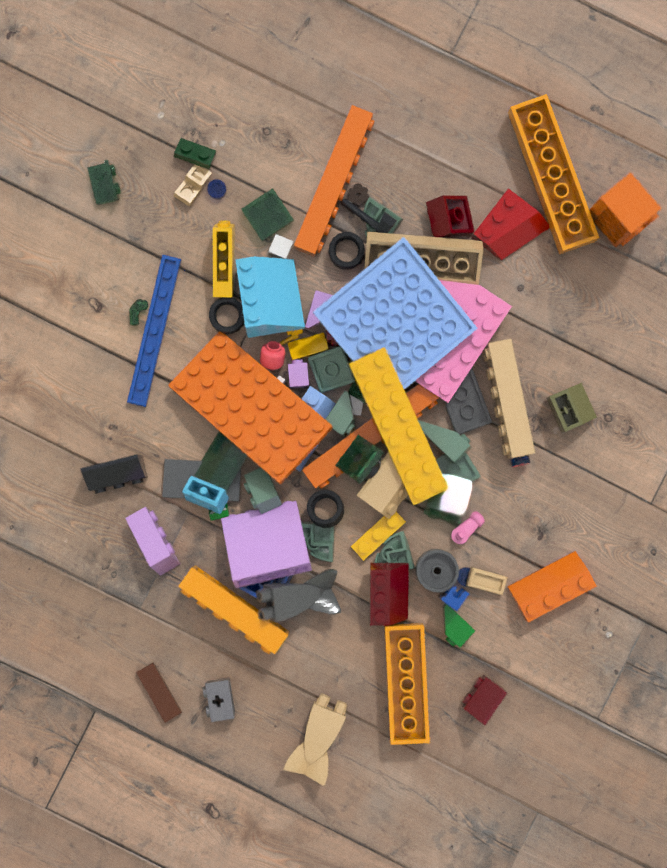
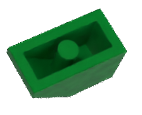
M445 603L443 605L444 633L448 636L445 640L453 647L457 645L460 648L475 630Z

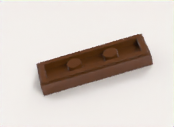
M154 662L136 672L165 723L182 713Z

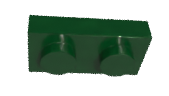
M180 138L174 151V157L206 169H210L216 156V150Z

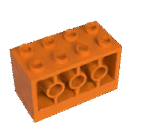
M630 172L601 196L589 211L593 222L616 248L619 244L623 247L659 217L657 212L662 208Z

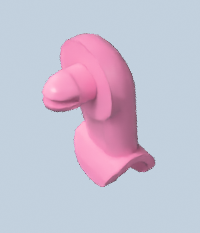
M474 511L469 516L470 518L452 531L451 537L455 543H465L475 530L484 524V517L479 512Z

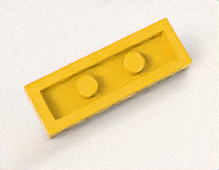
M397 511L390 519L383 516L352 544L351 548L364 561L406 521Z

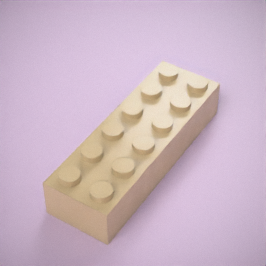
M367 232L364 269L405 237L438 280L479 285L483 257L482 241Z
M512 339L488 343L482 351L484 362L488 363V369H486L487 379L492 382V388H490L491 398L496 401L494 413L495 417L499 418L500 421L498 432L499 436H503L504 444H502L503 455H507V459L534 454L535 450Z

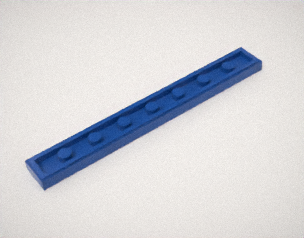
M162 255L127 403L147 407L182 261L179 258Z

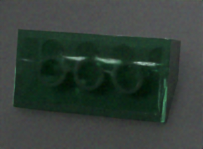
M218 432L201 460L203 462L195 476L205 482L223 488L227 492L248 456L221 432Z

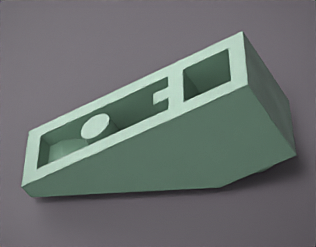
M418 420L423 433L455 464L472 448L469 444L471 440L463 433L459 435L455 431Z

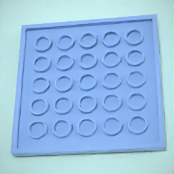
M405 237L400 239L313 311V314L352 361L385 347L404 389L478 329Z

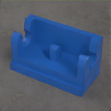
M453 585L438 597L458 611L469 593L463 588L457 592V587Z

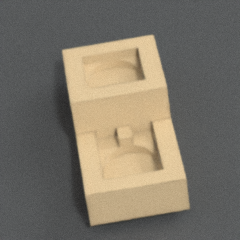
M194 165L187 173L185 180L174 192V197L190 207L211 177L212 172L201 166Z

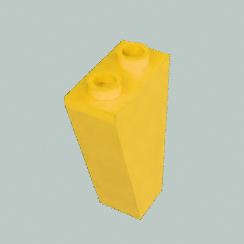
M221 220L213 227V297H233L235 224H230L228 220Z

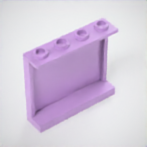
M296 501L283 502V505L263 514L259 510H248L242 514H231L228 517L221 518L232 580L236 588L312 571Z

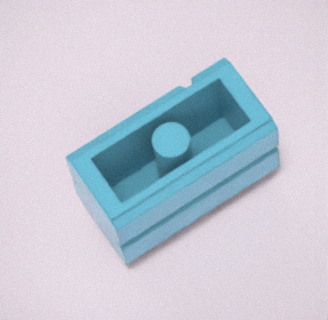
M193 476L189 478L182 491L187 501L209 510L212 509L213 512L221 514L229 499L225 489Z

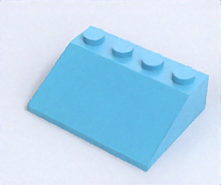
M255 256L236 259L244 322L248 338L305 329L294 259Z

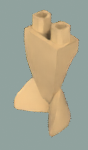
M321 693L317 701H314L307 722L305 740L289 756L284 770L304 774L325 786L328 776L327 750L343 726L346 718L347 703L337 700L334 709L327 706L330 697Z

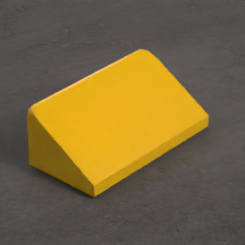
M324 332L287 343L292 360H299L329 350Z

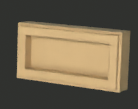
M470 567L466 586L503 596L508 577Z

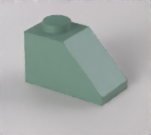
M344 391L325 419L333 426L332 430L344 438L355 429L351 396L347 391Z

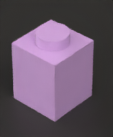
M292 360V364H288L290 388L309 387L307 362L303 363V360Z

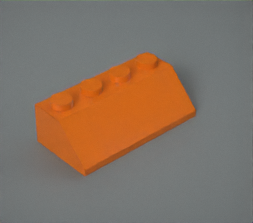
M574 551L507 587L525 621L529 623L597 587L579 555Z

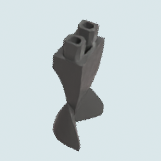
M326 569L304 584L270 583L263 585V589L256 592L258 602H265L266 607L259 609V619L263 621L271 620L277 623L297 616L308 608L327 614L341 613L339 603L331 589L337 576V570Z

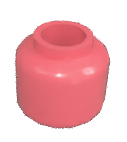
M276 341L264 344L260 352V364L270 371L281 368L284 365L285 348Z

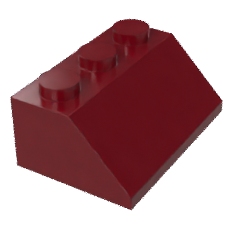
M370 563V626H390L408 619L409 563Z

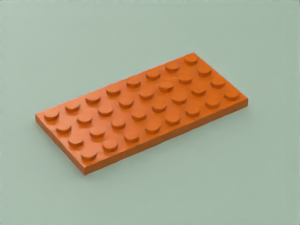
M218 332L168 385L170 389L280 485L333 429V426L222 332Z

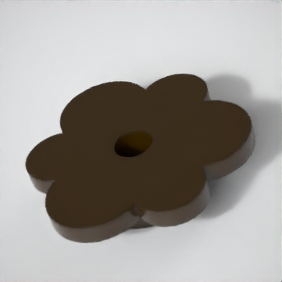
M359 183L355 184L353 188L348 190L350 194L348 200L351 203H356L358 206L362 205L369 198L367 194L368 189L362 187Z

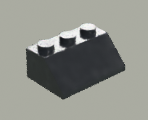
M139 454L80 468L88 490L95 491V494L106 492V488L111 486L114 489L125 487L124 483L131 481L132 485L144 482L143 478L148 477L143 456Z

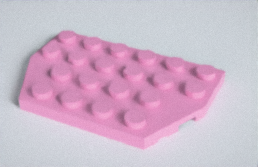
M439 280L478 328L415 380L416 383L446 403H449L512 306L480 285Z

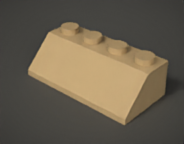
M389 452L381 461L378 472L367 480L357 494L359 498L388 519L396 513L400 503L408 496Z

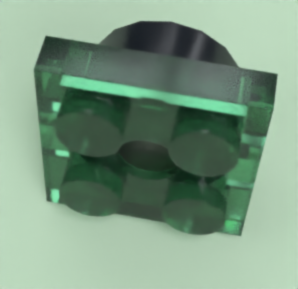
M358 435L335 466L361 484L363 480L372 478L378 472L381 466L380 458L384 452Z

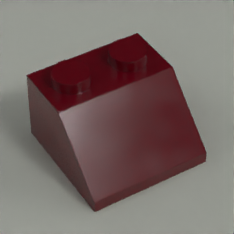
M443 195L426 202L433 237L453 238L475 232L467 196Z
M483 675L482 678L478 677L474 682L473 687L475 688L471 694L467 693L462 700V703H464L462 707L483 725H486L507 692L503 687Z

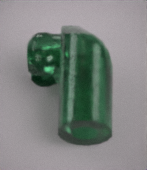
M137 299L130 307V325H139V313L148 308L146 300Z

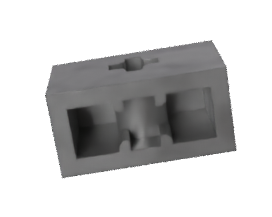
M230 677L207 681L203 687L204 698H208V706H206L207 717L211 718V722L234 719L236 715ZM217 695H219L220 699H223L219 705L217 701H214Z

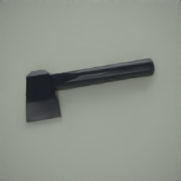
M343 199L341 202L342 206L373 227L378 233H388L397 222L396 219L384 212L380 222H377L347 199Z

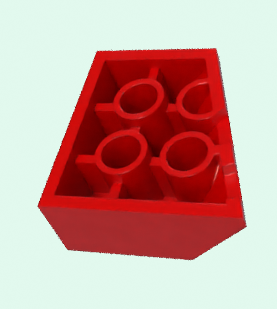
M508 188L471 238L476 241H482L483 247L502 261L526 243L548 230L550 226L539 211Z

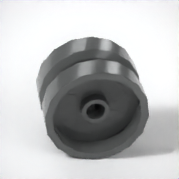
M430 549L418 558L415 565V574L418 581L427 590L444 592L456 583L459 576V566L456 559L450 553L441 549ZM436 567H440V574L434 573Z

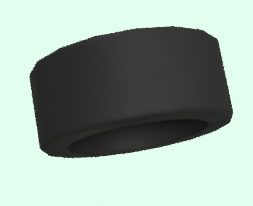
M353 232L339 233L330 242V259L340 269H353L364 258V243ZM351 240L357 245L358 254L354 260L344 262L337 257L335 251L339 242Z
M222 297L216 300L211 305L209 311V320L212 326L218 332L224 334H233L239 331L244 325L242 304L231 297ZM229 304L237 309L239 317L234 325L225 327L218 323L216 313L221 306Z
M320 490L309 498L307 513L316 526L331 528L342 520L344 505L340 496L334 491ZM329 498L336 503L337 511L332 518L320 519L316 516L314 507L319 500Z

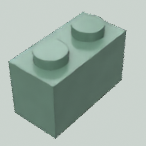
M262 468L244 475L246 479L244 486L247 493H251L253 496L250 498L254 509L258 508L260 513L263 514L283 505L270 475Z

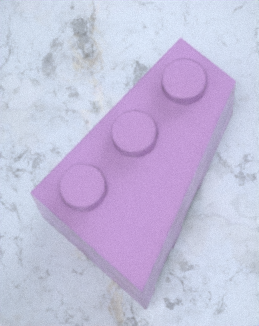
M144 507L125 518L149 566L161 576L180 565L174 548L165 538L167 535L161 526L159 527L156 522L158 517L153 510L150 511Z

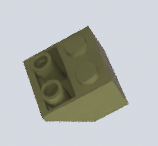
M582 383L546 398L561 433L597 418Z

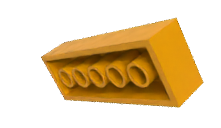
M196 565L189 570L178 586L182 589L180 591L188 598L194 597L197 599L196 603L202 608H210L214 611L212 614L221 621L223 618L227 620L229 627L237 632L239 630L244 632V637L252 643L258 642L261 644L260 648L268 654L271 652L275 654L289 634V630L279 623L271 620H260L258 616L259 609Z
M411 623L384 626L390 744L430 743L424 624Z

